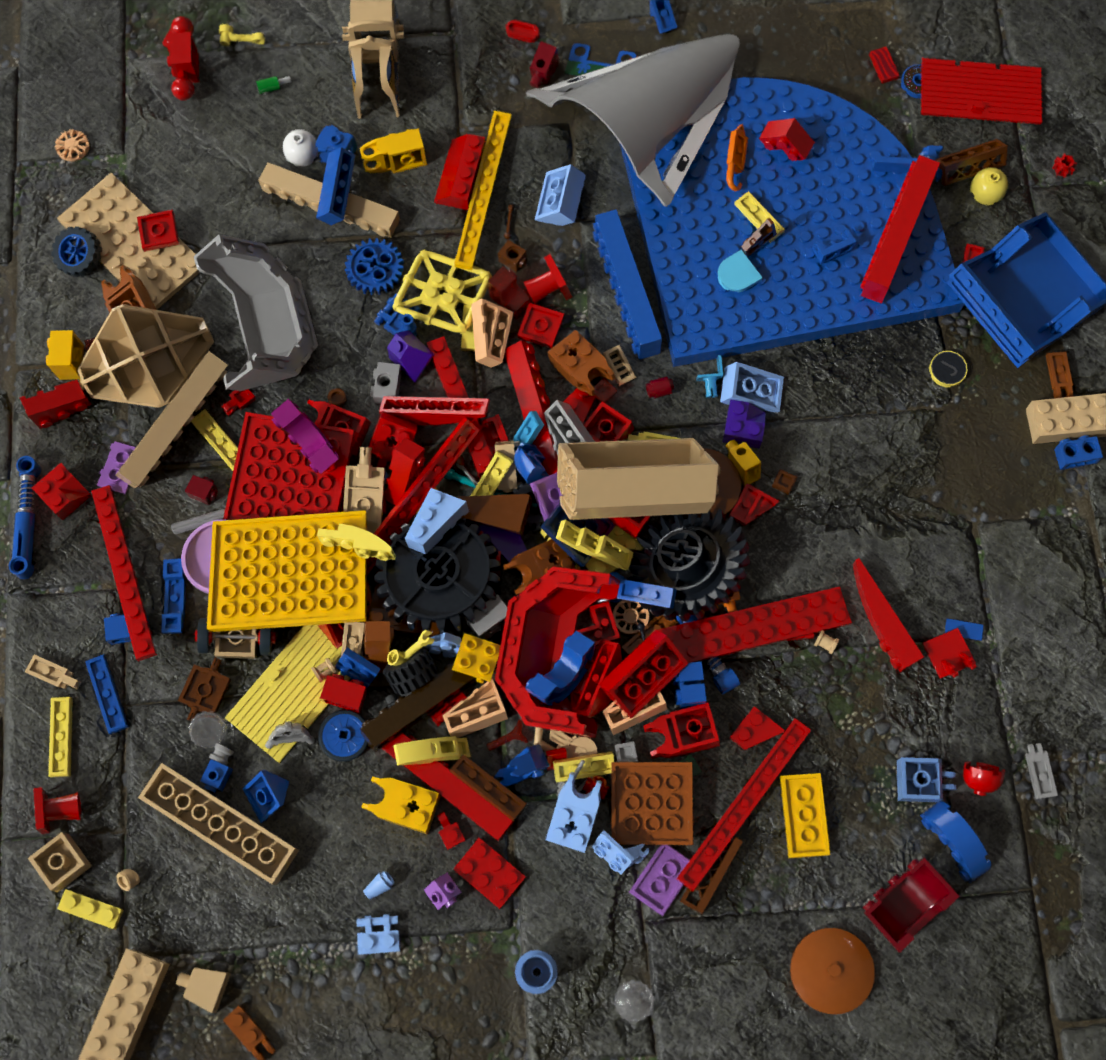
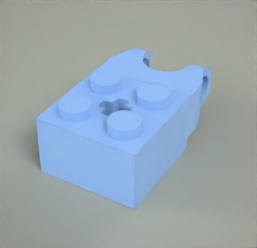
M570 772L568 781L559 793L546 841L585 853L601 801L600 787L602 781L597 780L596 786L590 793L581 794L574 786L575 773ZM571 821L575 823L574 827H571L568 824H570Z

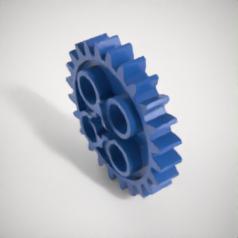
M369 238L367 244L362 241L361 247L356 244V251L350 249L351 255L346 256L348 261L345 262V272L348 281H351L352 287L356 286L357 291L363 288L364 294L369 290L371 295L374 294V291H377L378 295H380L381 290H384L386 293L388 292L387 287L394 289L393 283L399 284L398 278L403 277L401 272L404 271V266H402L404 261L401 259V252L398 253V248H393L391 242L386 245L385 239L379 243L378 238H376L375 242L372 243V240ZM367 255H373L370 258H366ZM384 260H390L388 263H383ZM361 270H366L365 273H359ZM377 276H383L381 279H376Z

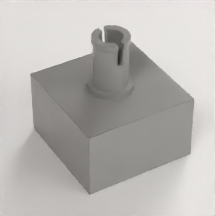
M498 594L496 595V600L490 599L486 602L487 613L474 607L475 611L473 612L476 623L472 624L466 619L468 627L478 638L488 640L504 628L507 606Z

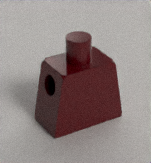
M542 41L540 42L530 66L532 76L530 85L532 87L539 88L542 82L545 84L549 83L560 62L557 47Z

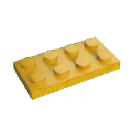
M821 773L780 776L788 858L829 856L830 848Z

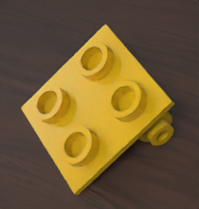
M464 633L452 670L475 677L479 683H484V680L490 682L499 657L501 645Z

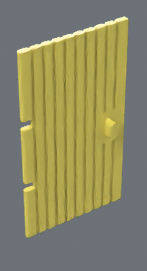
M318 625L303 626L227 714L225 719L280 763L297 742L279 743L271 749H267L265 744L269 740V736L276 726L285 724L286 721L300 723L301 726L304 725L308 729L329 705L323 703L320 699L327 677L320 683L311 668L325 662L327 657L335 668L341 657L342 646L338 649L335 648ZM336 669L337 673H335V674L344 676V675L340 674L341 671H339L338 669ZM345 675V676H344V679H346L345 681H349V680H350V677L347 676V675Z

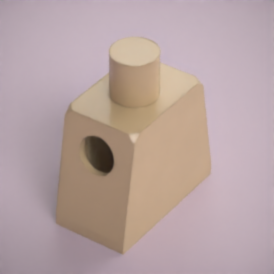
M194 968L191 975L181 972L176 984L186 988L183 995L185 999L208 1012L217 1013L231 973Z

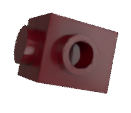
M193 475L185 489L186 494L190 498L210 505L211 501L215 500L218 493L214 481L205 476L200 478Z

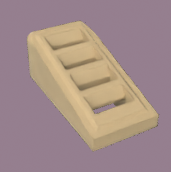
M620 345L602 353L606 358L608 366L615 373V380L619 386L636 378ZM614 354L618 355V357L611 360L610 356ZM621 360L622 363L614 366V362ZM625 367L624 370L617 372V369ZM628 372L629 376L623 379L620 378L621 375Z

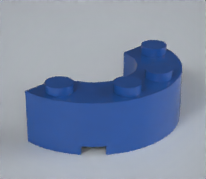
M575 631L572 636L570 635L566 638L562 655L555 663L553 669L544 676L538 673L534 678H531L526 684V690L549 706H552L553 702L557 704L562 702L574 691L588 669L585 666L588 660L592 661L595 642Z
M943 801L937 802L920 814L922 817L921 822L926 829L935 832L944 845L949 846L952 851V857L958 862L957 867L960 869V876L964 881L971 883L991 868V861L989 859L986 861L985 855L988 853L978 836L957 811L952 813L948 810L951 807Z

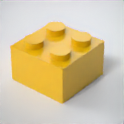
M73 330L50 331V338L47 339V346L49 348V354L46 355L47 366L59 380L80 379L77 369L83 360L84 344Z

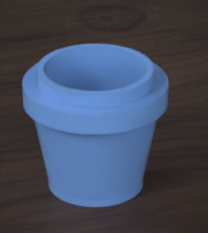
M540 950L529 951L517 962L515 968L516 980L526 992L532 994L544 993L556 981V963L546 952ZM535 968L541 970V974L537 977L533 975Z

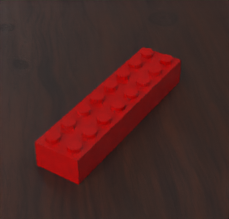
M921 155L918 156L916 162L912 161L860 286L863 289L861 296L882 304L940 162Z

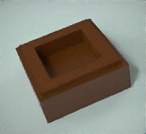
M780 469L772 487L789 495L797 476Z

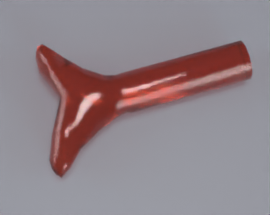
M519 719L517 725L510 733L487 743L489 751L514 739L528 743L527 738L522 734V721Z

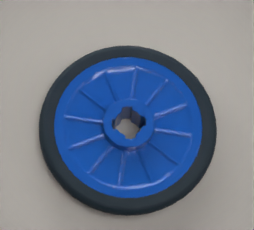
M339 710L330 714L322 722L319 729L318 739L322 751L329 758L341 762L351 761L359 757L368 746L360 730L366 720L360 714L351 710ZM342 732L348 733L346 739L341 738Z

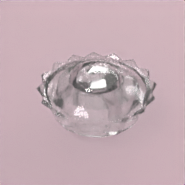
M203 711L201 714H196L188 726V734L191 737V741L204 749H212L216 743L220 744L225 740L227 734V725L224 718H221L218 713L213 711Z
M631 980L630 982H624L614 994L616 1012L628 1022L633 1021L637 1023L640 1020H645L647 1016H650L651 1010L654 1008L653 1002L655 999L652 996V991L648 988V985L643 984L641 981Z

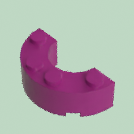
M287 399L271 413L274 417L272 421L279 429L282 427L289 433L288 437L294 444L298 443L302 447L300 451L311 462L309 465L315 473L319 472L322 474L339 459V456L336 452L332 451L333 446L304 412L297 409L299 407L292 400Z

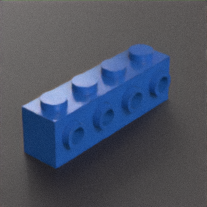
M342 147L328 153L316 218L329 225L344 220L356 156Z

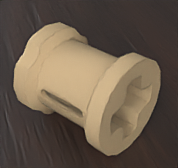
M822 630L814 646H820L828 650L829 654H832L840 639H834Z
M328 657L322 664L311 668L320 683L323 682L327 675L337 673Z

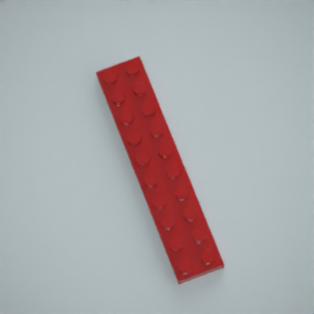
M839 586L659 629L658 631L667 635L686 661L692 663L818 633L822 630L827 631L847 626L852 622Z

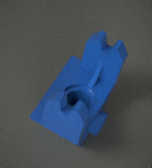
M541 745L525 748L509 762L506 768L500 769L495 774L494 779L501 778L502 781L499 783L508 787L530 777L535 779L544 775V770L550 765Z

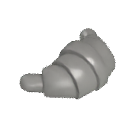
M286 721L285 724L275 727L265 746L267 749H271L279 743L300 741L313 744L315 739L300 723Z

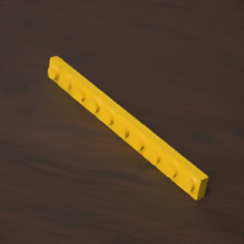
M494 111L454 267L473 270L511 121V114L499 111Z

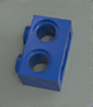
M1089 435L1079 437L1078 440L1072 441L1071 439H1064L1054 449L1060 470L1097 464L1103 458L1097 436L1089 437ZM1084 447H1087L1090 453L1085 451ZM1065 450L1070 451L1072 456H1069Z

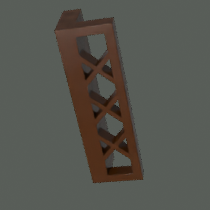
M995 139L935 159V161L940 162L938 168L942 170V184L946 186L973 177L985 168L1005 166L1008 146ZM1001 155L1000 161L993 163L994 159ZM983 160H987L983 167L978 168V165ZM972 165L966 173H962L966 166ZM956 170L954 175L948 178V172Z
M464 754L450 769L452 774L512 821L523 813L526 803Z
M732 838L730 840L732 843L728 850L722 851L718 857L720 861L719 866L709 869L707 872L710 879L709 884L703 887H699L698 884L697 888H695L694 891H698L700 897L698 904L695 906L686 900L689 893L692 892L688 888L680 900L681 903L697 913L703 914L743 842L740 839ZM716 871L712 877L711 872ZM701 889H705L703 895L701 894Z

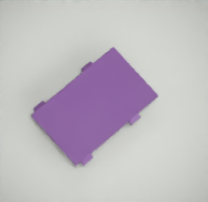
M114 441V444H111L108 459L104 468L99 473L101 476L97 483L98 487L110 485L112 491L126 494L129 485L115 475L136 447Z

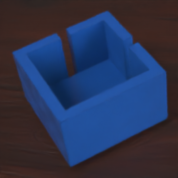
M702 662L688 663L672 679L673 686L677 685L675 704L679 705L680 710L706 703L705 685L700 682V680H704Z

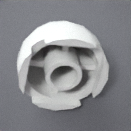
M302 129L291 131L283 141V152L286 160L297 167H305L312 164L316 156L318 157L319 155L318 148L315 146L316 138L310 132Z

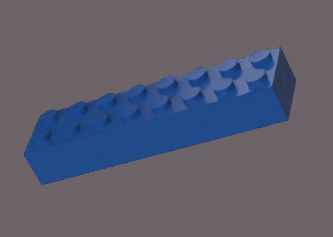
M617 210L595 215L593 237L595 242L599 243L598 251L600 257H604V269L611 278L609 279L610 287L612 290L615 289L616 304L621 306V319L623 322L626 321V333L628 338H632L633 343L631 346L633 353L638 355L639 360L660 354L662 337Z

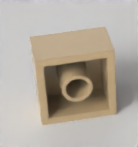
M64 832L58 834L28 858L50 891L60 892L92 867L70 834Z

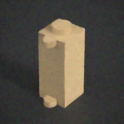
M520 441L495 442V453L500 451L514 460L515 446H519ZM514 462L498 487V490H502L505 493L513 492L522 483H517V471Z

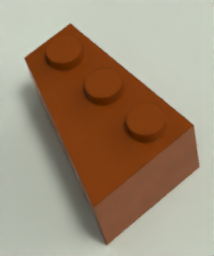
M390 621L365 622L363 658L379 667L380 671L378 673H383L388 664L387 656L394 639V627H390Z

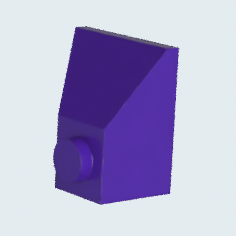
M409 330L396 333L387 347L389 359L395 364H400L402 371L414 383L417 382L434 356Z

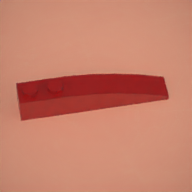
M383 396L379 413L381 414L384 411L417 425L452 424L461 422L464 417L468 420L486 417L490 400L486 398Z
M858 558L853 563V570L862 605L880 641L881 649L888 653L892 666L901 673L921 661L924 656Z

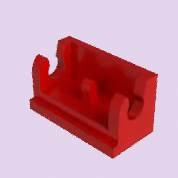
M499 414L481 422L482 425H480L492 457L495 455V442L509 441Z

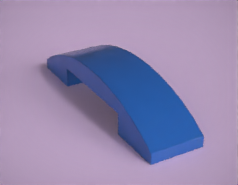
M181 559L163 560L165 597L161 633H182L186 603L185 573L182 568Z

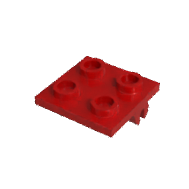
M958 628L922 643L940 679L948 675L957 677L959 675L957 671L969 667L971 670L976 668V662Z

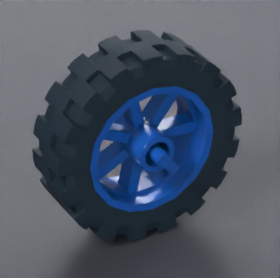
M78 226L62 230L61 234L56 236L55 243L52 244L53 251H51V255L54 257V264L57 265L59 270L74 277H83L87 273H92L93 269L99 265L97 264L98 261L101 260L100 252H102V247L99 245L101 244L99 239L96 238L95 234ZM82 240L85 242L83 246H81ZM76 258V264H71Z

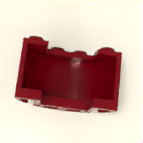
M915 858L908 864V870L900 876L895 874L888 881L890 885L885 890L880 888L873 895L875 899H871L862 907L864 909L863 913L899 953L915 939L913 936L939 912L945 911L960 897L925 858L919 861Z

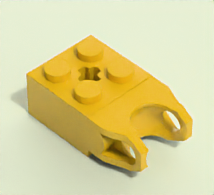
M419 128L408 129L405 132L392 133L388 136L374 139L360 148L362 159H365L363 161L365 171L370 173H383L391 170L392 173H397L427 165ZM371 148L374 150V154L365 155L364 150ZM369 161H376L377 165L374 168H369L367 163Z
M372 777L371 781L384 789V799L378 804L363 803L361 808L373 812L382 820L428 834L441 795L397 779ZM413 803H416L419 809L414 810L413 813L411 812L410 806L413 805Z

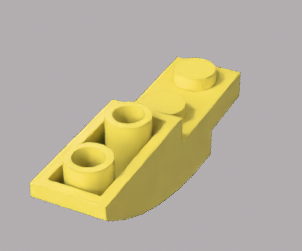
M339 524L338 530L318 529L317 537L327 547H333L334 545L345 549H352L353 547L356 554L361 558L375 557L383 561L388 559L395 560L396 558L393 549L385 541L364 529L346 524Z
M456 736L417 740L394 745L397 765L459 760L463 754L467 758L471 757L467 738H456Z

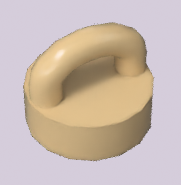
M125 869L117 874V883L122 890L129 891L140 882V877L134 870Z

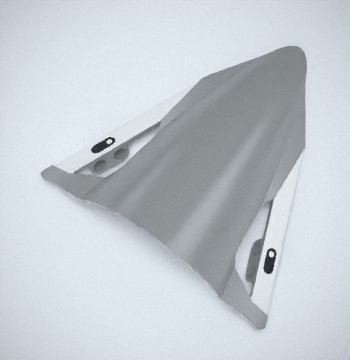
M726 34L665 47L652 53L541 89L529 90L526 94L529 97L538 99L551 108L568 100L575 101L594 113L617 138L629 157L637 177L658 197L663 206L667 207L670 205L727 99L734 61L740 44L739 38L735 35ZM693 125L683 145L675 153L663 174L664 180L662 181L655 162L658 152L685 126Z

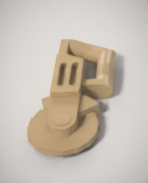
M535 727L534 745L540 744L544 751L565 747L567 758L597 754L595 742L588 737H576V735L571 737L563 732L550 730L549 739L558 744L555 748L542 740L543 729Z

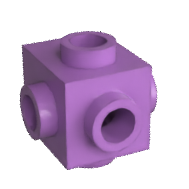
M448 873L435 879L424 889L437 910L444 906L447 908L451 907L457 902L456 897L461 893Z

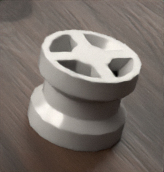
M216 743L214 746L215 750L209 755V758L227 766L228 758L233 755L234 751Z

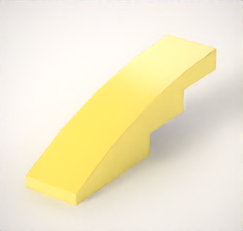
M567 520L561 521L556 539L607 564L624 570L629 569L633 556L632 551L606 535L599 536L587 528L580 529Z

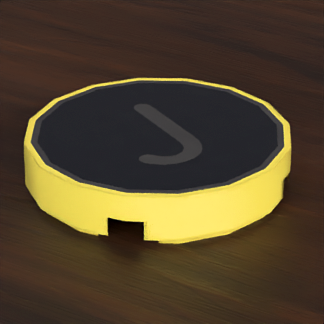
M942 351L936 354L929 366L932 380L943 387L959 385L965 379L968 371L964 358L953 351Z

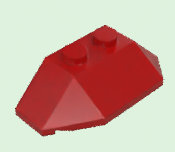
M602 640L595 647L592 661L588 660L585 666L588 669L586 674L570 694L573 707L572 712L591 718L609 706L611 699L598 684L622 662L621 646L619 643Z

